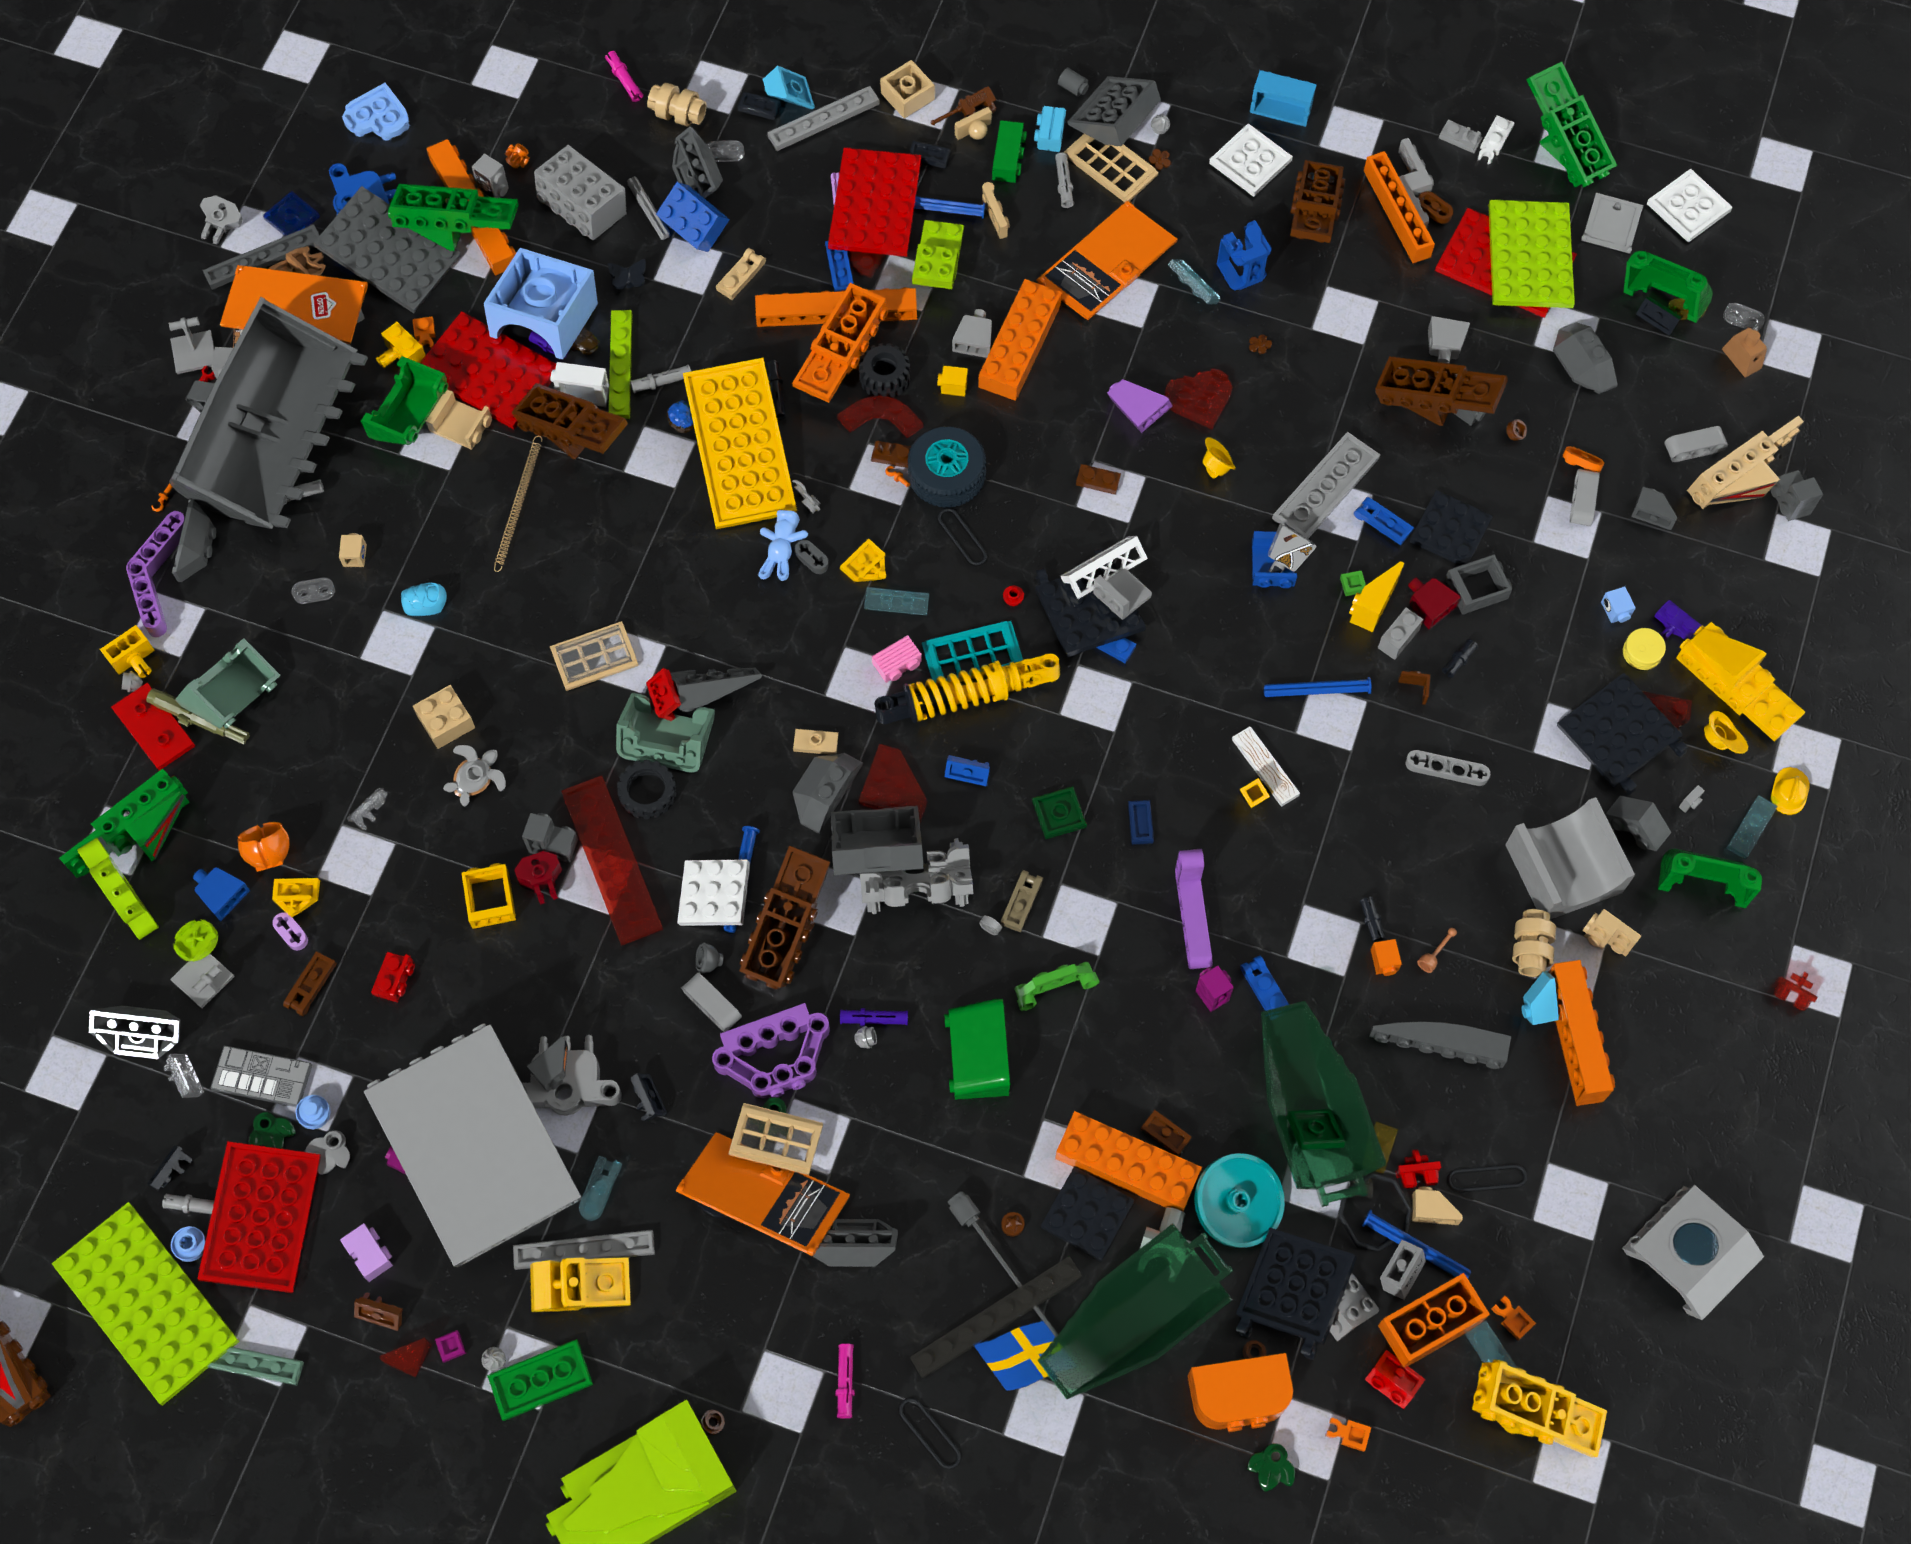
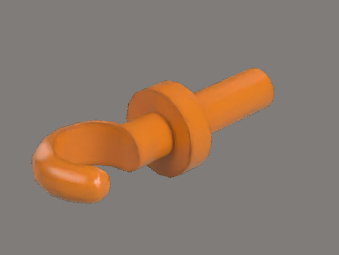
M893 466L886 468V475L894 476L896 482L900 481L906 487L910 486V483L903 478L901 472H888L890 469H894Z
M170 483L163 493L158 494L160 496L158 502L161 503L160 508L155 509L154 505L151 506L154 511L159 512L163 510V502L169 499L167 496L173 488Z

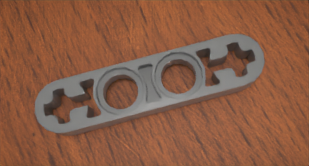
M1420 750L1411 751L1405 761L1410 771L1476 786L1485 785L1491 775L1489 768L1483 764ZM1414 757L1418 758V765L1414 764ZM1428 759L1427 767H1424L1425 761ZM1439 761L1442 763L1443 769L1435 770L1432 768L1431 763ZM1461 766L1464 769V774H1455L1453 767ZM1469 769H1472L1470 772L1471 775L1470 777H1468L1467 774L1469 772ZM1478 771L1482 772V779L1478 778Z

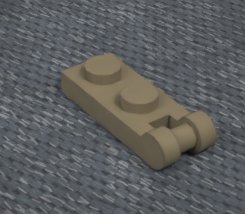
M1022 871L1000 924L1018 932L1022 931L1042 885L1043 877L1038 875L1035 877L1029 875L1028 871ZM1025 883L1033 885L1032 888L1024 886Z

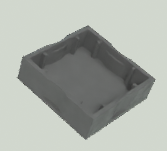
M918 806L831 812L834 875L923 869Z

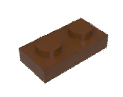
M1081 464L1076 486L1116 495L1121 473Z
M1156 1110L1153 1111L1141 1127L1143 1132L1176 1156L1180 1155L1192 1138V1136Z

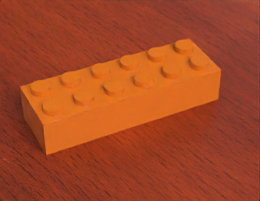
M1024 279L979 373V388L1015 401L1017 400L1059 311L1062 292Z
M1581 960L1554 963L1549 973L1555 978L1559 1020L1555 1022L1576 1106L1604 1102L1614 1090L1615 1080L1613 1075L1609 1073V1056L1607 1053H1604L1602 1046L1604 1044V1037L1602 1032L1598 1030V1014L1592 1007L1593 995L1591 989L1587 987L1586 968L1582 967Z
M1076 1111L1072 1115L1055 1156V1159L1072 1167L1075 1166L1088 1174L1165 1208H1175L1182 1212L1186 1207L1202 1168L1197 1164Z

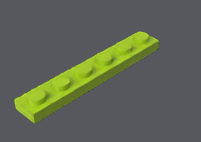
M614 310L611 311L609 413L630 419L632 311Z

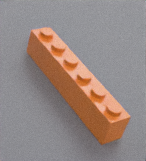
M1383 151L1368 156L1364 173L1412 263L1431 258L1435 243L1386 152Z

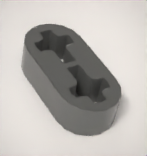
M808 540L797 542L795 545L796 557L812 572L816 574L825 573L829 567L827 556ZM801 548H803L804 550L808 548V553L810 555H808L806 552L801 553ZM815 560L819 563L823 561V565L816 566Z

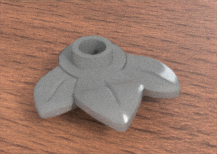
M793 480L792 482L797 484L794 488L805 498L802 503L812 513L820 511L821 509L818 506L821 503L813 495L810 496L807 493L805 486L800 481Z
M337 1130L328 1132L324 1138H315L305 1149V1152L321 1154L318 1169L320 1175L329 1173L336 1165L346 1168L350 1160V1152L345 1147L346 1137ZM334 1139L339 1140L336 1146L331 1145Z

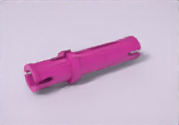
M615 51L608 52L609 56L606 54L605 59L612 67V73L619 78L632 101H639L640 98H643V93L628 73L626 64L621 62Z
M839 1344L838 1389L835 1392V1395L838 1396L837 1418H851L852 1396L855 1394V1391L852 1390L854 1345Z

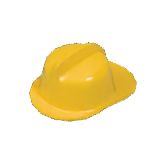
M1207 437L1205 439L1207 451L1202 462L1208 474L1212 478H1216L1218 475H1225L1230 469L1235 470L1236 467L1225 447L1215 439Z
M1713 711L1709 715V723L1704 727L1705 737L1708 742L1720 750L1728 748L1739 754L1747 752V741L1735 728L1731 720L1724 713Z
M1788 767L1778 772L1771 792V801L1777 811L1792 815L1797 814L1803 809L1807 800L1810 782L1802 771L1797 768Z

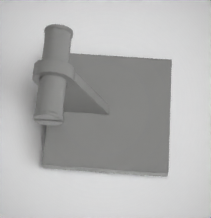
M198 317L190 319L180 318V321L169 322L171 331L183 328L185 332L184 336L170 338L177 374L203 369L204 366L212 367L215 349L211 330L192 334L189 329L191 326L200 325Z
M209 954L201 960L195 962L188 961L170 980L198 1006L203 1008L235 976Z

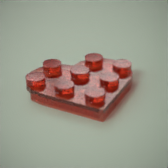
M1211 369L1203 373L1199 372L1194 378L1184 376V378L1172 379L1166 386L1164 396L1172 404L1170 410L1207 428L1213 429L1230 399L1232 386L1227 374L1221 370Z

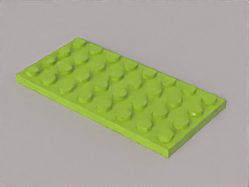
M129 1202L52 1263L162 1406L208 1369L209 1364L214 1363L223 1356L227 1349L234 1347L240 1342Z

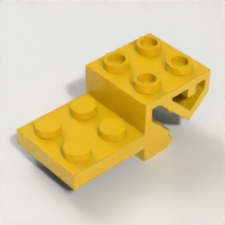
M629 1257L598 1259L565 1258L561 1262L548 1260L534 1262L530 1265L532 1312L573 1311L590 1307L631 1305Z

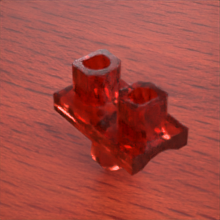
M1805 971L1801 976L1795 973L1791 974L1790 979L1796 981V984L1783 977H1778L1775 981L1777 986L1773 995L1785 1001L1790 991L1797 994L1798 996L1792 1006L1801 1011H1805L1818 998V996L1801 988L1805 986L1811 989L1813 983L1806 980L1808 973Z

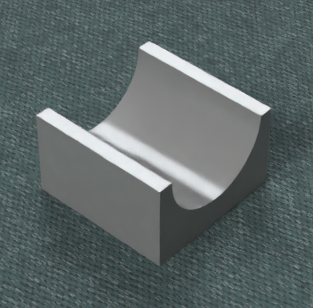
M1596 797L1588 800L1577 811L1551 824L1527 829L1524 823L1515 826L1506 843L1510 856L1536 909L1548 912L1550 919L1622 894L1635 876Z

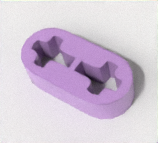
M279 913L274 917L273 927L291 949L298 951L307 946L308 937L293 918L287 913ZM282 920L287 922L290 927L288 930L281 926L280 922ZM293 933L300 937L301 941L299 943L294 942L291 936Z

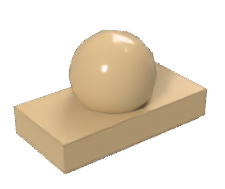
M989 107L956 122V138L959 140L970 134L973 139H983L987 134V126L991 124L992 112Z

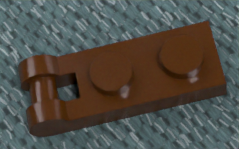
M316 951L284 1000L283 1006L288 1009L293 1008L297 1014L305 1016L309 1011L311 1003L337 963ZM299 995L304 997L301 1002L297 1001Z

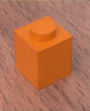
M1396 939L1373 943L1371 954L1376 975L1390 976L1396 974L1402 965Z

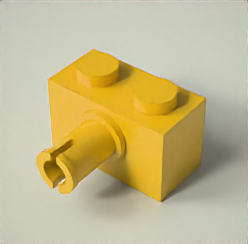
M395 322L381 333L388 348L386 352L376 358L382 368H386L395 359H400L401 356L418 363L426 356L423 346L398 322Z
M137 625L100 649L119 675L131 666L140 678L146 677L142 669L148 675L152 671L143 658L155 650Z

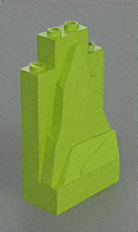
M687 1400L636 1430V1435L561 1478L564 1483L561 1486V1490L567 1500L569 1498L572 1500L546 1515L549 1520L546 1526L552 1537L556 1535L560 1544H650L737 1492Z

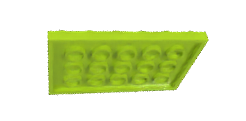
M1490 200L1488 205L1492 304L1573 308L1575 301L1569 203Z

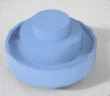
M319 1095L306 1096L300 1100L296 1107V1119L307 1129L321 1128L330 1118V1105Z
M188 1226L181 1228L172 1238L171 1250L175 1257L184 1262L195 1261L203 1255L206 1236L196 1227Z

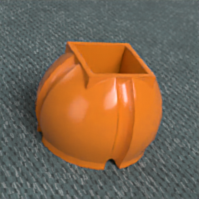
M279 822L264 823L262 828L258 825L243 831L237 839L241 857L250 866L255 867L257 872L283 865L290 845L288 833Z

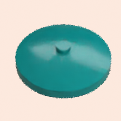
M1229 1154L1214 1160L1202 1172L1195 1190V1209L1202 1227L1219 1243L1238 1248L1258 1245L1265 1240L1269 1228L1277 1229L1281 1222L1285 1206L1283 1187L1275 1171L1265 1161L1250 1154Z

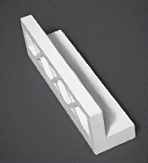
M1128 536L1061 575L1064 583H1070L1076 597L1081 598L1094 590L1092 582L1094 581L1096 569H1105L1103 578L1107 581L1121 569L1129 570L1148 558L1138 537ZM1135 547L1140 557L1135 560L1128 559L1130 549ZM1115 558L1122 560L1118 570L1111 569L1112 561ZM1081 578L1088 579L1086 589L1080 591L1076 581Z

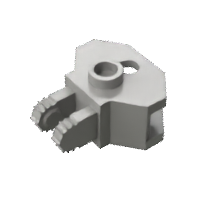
M218 196L203 198L200 206L206 216V224L201 238L207 239L211 229H217L213 237V243L217 245L223 233L241 226L243 218L234 203Z

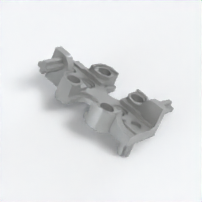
M955 838L954 842L950 843V849L947 854L943 851H927V863L924 864V872L908 874L906 870L860 873L862 903H867L868 912L877 914L876 912L881 911L880 902L885 901L886 905L892 907L905 906V903L909 902V894L924 892L927 894L928 901H932V904L949 901L951 896L955 895V904L960 905V907L965 906V904L969 903L968 894H973L969 845H963V842H959L958 838Z

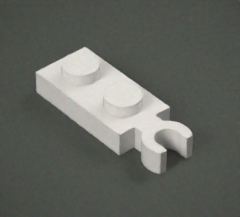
M1498 115L1496 116L1480 148L1482 150L1479 152L1478 160H1481L1483 156H1487L1489 158L1487 164L1492 163L1494 154L1499 155L1513 129L1514 122Z

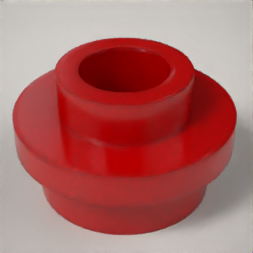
M1009 586L1003 592V599L1008 605L1017 606L1022 603L1024 592L1018 586ZM1011 593H1016L1017 596L1012 597V596H1010V594H1011Z

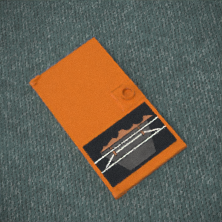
M1126 201L1037 279V283L1062 292L1061 301L1088 321L1177 242V238L1135 208L1129 201Z
M715 1132L689 1172L678 1185L676 1192L814 1256L822 1240L849 1199L850 1194L810 1175L729 1155L732 1139Z

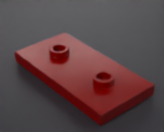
M146 683L111 706V708L160 771L194 748L195 744L171 713L155 707L146 701L147 695L152 689Z

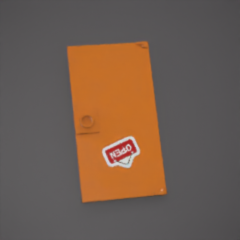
M237 265L220 326L243 330L260 297L338 340L351 344L368 283Z

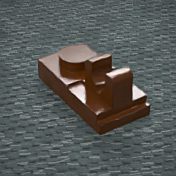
M876 441L871 462L908 468V454L911 446Z
M365 1293L363 1297L356 1298L354 1302V1317L398 1331L402 1325V1308L382 1303V1297L378 1296L376 1301L370 1300V1293Z

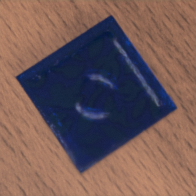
M292 191L263 215L264 220L284 236L309 227L320 217L316 210Z

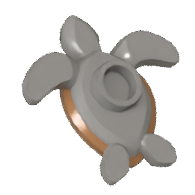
M459 745L453 749L455 754L464 756L467 760L457 767L453 782L445 784L443 789L450 793L454 791L457 796H460L462 806L465 807L469 804L470 796L484 791L489 785L490 780L494 781L500 792L505 789L506 780L504 774L500 770L490 768L497 759V750L487 751L480 759L475 749L471 746Z

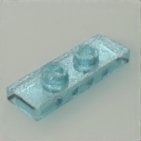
M1172 259L1169 262L1168 266L1179 276L1178 278L1182 283L1192 288V293L1195 296L1202 298L1207 304H1217L1219 302L1220 296L1182 259Z
M867 587L864 609L927 615L929 593Z
M1758 795L1728 844L1727 849L1747 859L1778 806Z

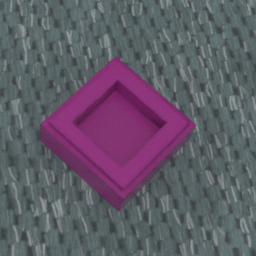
M458 1330L435 1339L443 1362L466 1354Z

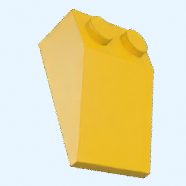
M1400 561L1364 586L1361 594L1356 593L1352 602L1353 605L1349 611V614H1352L1350 623L1368 631H1374L1398 583L1404 566L1403 562Z

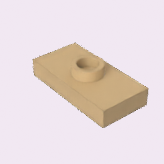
M796 729L793 751L828 755L836 754L839 734L837 732Z

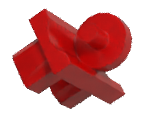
M1418 1149L1412 1150V1157H1404L1405 1164L1410 1165H1400L1398 1170L1395 1171L1396 1178L1401 1179L1404 1189L1416 1187V1176L1423 1175L1425 1186H1434L1438 1184V1172L1441 1169L1440 1161L1428 1162V1155L1420 1156Z

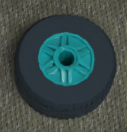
M943 426L926 431L914 441L908 454V478L912 489L922 500L938 507H956L972 500L982 489L986 477V454L979 440L972 434L961 428Z

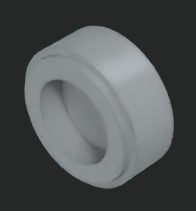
M986 915L979 922L980 926L992 935H998L1002 929L999 922Z

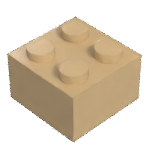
M912 60L880 79L881 94L904 119L935 100V85Z
M451 685L413 705L417 717L437 749L475 728L472 718Z

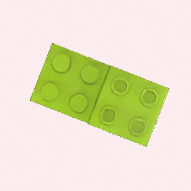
M925 220L921 243L918 244L912 284L946 289L953 288L957 275L964 225Z

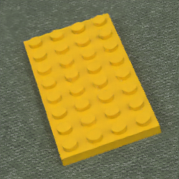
M758 358L683 373L716 529L776 518L778 510H789L797 513L764 359Z

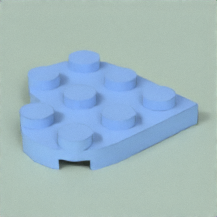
M386 83L352 100L345 106L346 110L342 115L346 128L358 137L374 132L387 141L409 129L408 114Z

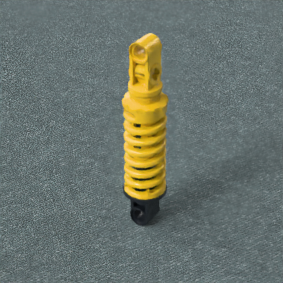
M1045 654L1016 663L1010 662L1009 665L1001 666L997 660L988 665H982L980 671L975 667L970 669L969 674L961 670L958 677L954 673H950L947 680L944 676H938L936 683L933 679H927L925 686L919 681L915 684L906 683L903 685L904 691L880 696L875 700L876 719L881 724H890L895 721L911 718L915 724L918 721L927 719L926 713L923 714V710L926 709L930 718L935 717L934 707H939L940 714L945 715V704H950L951 711L956 712L958 704H961L963 709H967V702L972 701L976 707L979 706L978 699L982 698L988 704L990 703L989 696H992L993 702L1003 699L1007 700L1008 692L1015 690L1017 692L1023 688L1056 681L1060 676L1059 658L1055 654Z

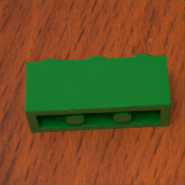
M1000 120L992 180L1015 183L1016 176L1021 174L1022 164L1019 163V159H1023L1024 147H1021V145L1026 143L1027 131H1023L1024 123Z

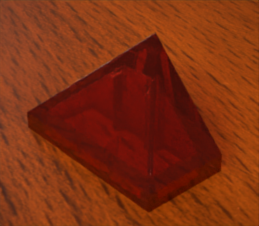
M423 1338L380 1356V1359L384 1364L416 1377L431 1346L429 1341Z

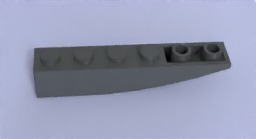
M1402 1022L1376 1025L1372 1027L1369 1037L1381 1043L1394 1042L1402 1048H1409L1411 1046L1419 1048V1051L1424 1053H1440L1445 1058L1457 1057L1471 1064L1483 1063L1492 1069L1503 1068L1506 1064L1511 1036L1465 1025L1441 1022Z

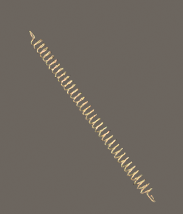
M531 447L530 454L533 455L539 453L538 450H540V448L535 450L537 452L531 453V451H533ZM528 457V460H527V463H526V467L528 468V467L533 466V465H530V464L536 463L535 460H537V458L534 459V460H532V461H534V462L528 463V461H530V460H529V457ZM531 471V472H529V473H523L522 476H523L524 474L527 475V474L533 473V471ZM520 495V496L515 497V501L519 502V501L524 500V498L521 499V500H516V498H519V497H521V496H523V495ZM513 504L511 514L514 515L516 513H520V511L518 510H521V508L513 510V508H515ZM499 548V552L501 553L508 551V549L505 551H500L501 548ZM497 555L496 562L499 563V562L505 561V559H504V560H501V561H497V559H499V558H498V555Z

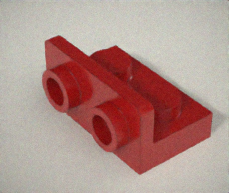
M663 668L649 679L646 685L657 716L673 721L675 719L673 711L681 705L670 671Z
M387 952L371 991L373 996L398 1003L400 996L402 997L405 994L407 978L414 971L415 964L410 955L405 954L403 957Z
M1387 1350L1365 1378L1375 1389L1379 1390L1402 1409L1408 1405L1425 1381L1422 1376L1409 1366L1403 1368L1398 1358Z

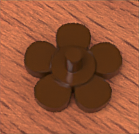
M1159 149L1153 150V156L1149 157V163L1155 164L1156 170H1162L1163 166L1169 167L1171 161L1168 159L1169 153L1167 151L1161 153Z
M1260 335L1258 338L1251 337L1249 340L1251 344L1249 349L1252 352L1258 350V353L1264 354L1267 352V349L1272 347V342L1267 340L1266 335Z

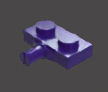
M1670 600L1654 616L1665 626V629L1660 633L1662 637L1664 636V641L1672 633L1680 636L1683 640L1687 638L1691 640L1695 636L1696 630L1702 626Z

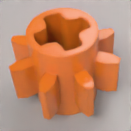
M510 144L505 153L507 156L506 162L514 168L519 166L524 168L530 159L527 156L529 151L521 144H516L515 147Z

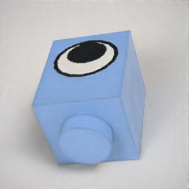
M1626 587L1606 592L1601 601L1611 623L1617 621L1622 623L1629 620L1635 610Z

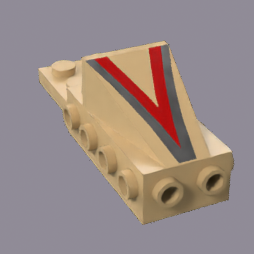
M1797 416L1769 437L1761 431L1701 473L1687 490L1694 502L1704 509L1712 504L1764 497L1780 480L1768 464L1775 459L1773 455L1779 450L1778 447L1787 445L1792 440V437L1800 432L1798 428L1804 421Z

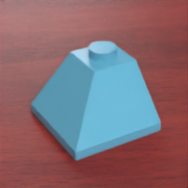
M777 65L763 79L765 91L770 97L812 110L815 108L805 76Z

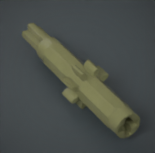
M152 688L147 695L146 701L177 716L179 719L178 723L187 727L189 724H195L242 744H245L249 739V732L233 725L227 729L224 726L219 729L181 707L175 701L176 697Z

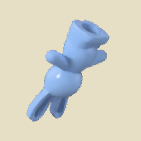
M778 510L775 532L767 528L760 529L761 535L772 540L768 548V558L759 571L761 579H767L771 575L776 563H778V578L781 581L787 580L789 576L788 560L792 553L790 543L808 536L806 530L795 532L800 521L796 512Z

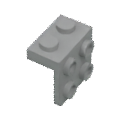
M1121 569L1107 581L1101 575L1094 579L1093 594L1122 620L1150 599L1152 592L1127 569Z
M1353 1274L1349 1278L1330 1329L1336 1341L1344 1338L1355 1327L1379 1312L1377 1305Z

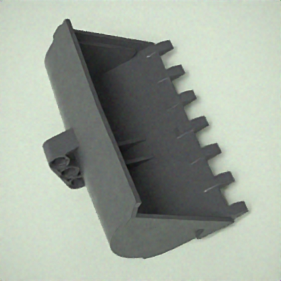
M260 297L216 382L209 383L195 380L186 397V401L197 409L200 415L170 479L171 486L187 499H194L198 505L211 512L244 520L246 524L270 529L273 526L287 528L291 519L279 514L287 499L301 500L304 491L293 486L300 472L314 473L317 464L308 461L307 458L314 445L326 446L330 439L328 436L320 434L326 418L339 419L343 412L341 409L332 407L338 392L352 393L355 384L353 382L344 380L350 365L364 366L368 357L356 353L357 349Z

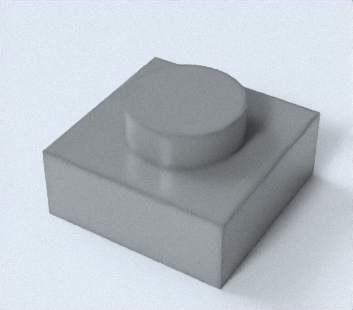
M1697 785L1683 800L1679 808L1685 813L1691 807L1695 809L1703 801L1700 797L1705 790Z

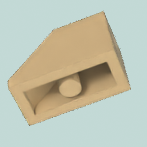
M1419 1187L1412 1194V1222L1459 1225L1462 1221V1214L1440 1191H1433L1431 1187Z

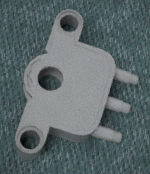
M592 1035L585 1036L584 1050H571L570 1037H563L568 1045L565 1078L562 1079L563 1082L558 1088L547 1092L532 1074L530 1083H522L535 1108H551L555 1113L564 1116L576 1113L581 1107L614 1106L622 1099V1092L615 1081L600 1080V1066L593 1054ZM542 1036L540 1038L539 1053L535 1055L532 1061L548 1049L547 1037ZM563 1089H571L573 1091L567 1100L558 1099V1094ZM609 1089L616 1090L615 1095L612 1097H606L605 1093Z

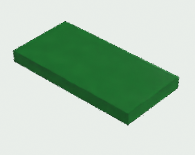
M577 1339L487 1375L502 1421L593 1385Z

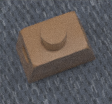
M1747 328L1733 336L1722 350L1746 378L1762 369L1767 347L1761 341L1758 331Z

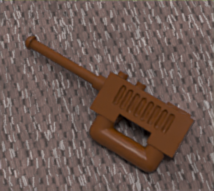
M989 86L985 87L971 96L967 95L965 99H960L959 106L956 109L935 120H931V124L935 125L941 120L961 111L965 117L976 113L975 108L980 105L989 107L993 114L996 112L994 104L996 98Z

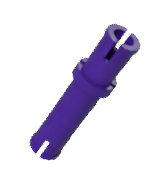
M861 1008V1010L840 1009V1024L850 1023L860 1024V1026H865V1024L908 1025V1011H868L865 1008Z

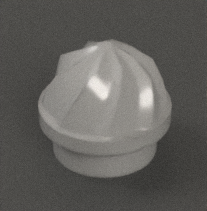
M1157 114L1151 120V128L1156 134H1164L1170 128V120L1164 114Z
M130 671V673L123 672L122 689L128 690L127 692H133L142 686L143 681L137 673Z
M863 1026L855 1034L854 1040L859 1047L869 1049L872 1045L877 1044L876 1032L873 1027Z
M491 1347L483 1353L481 1361L485 1369L497 1371L504 1366L506 1357L500 1348Z

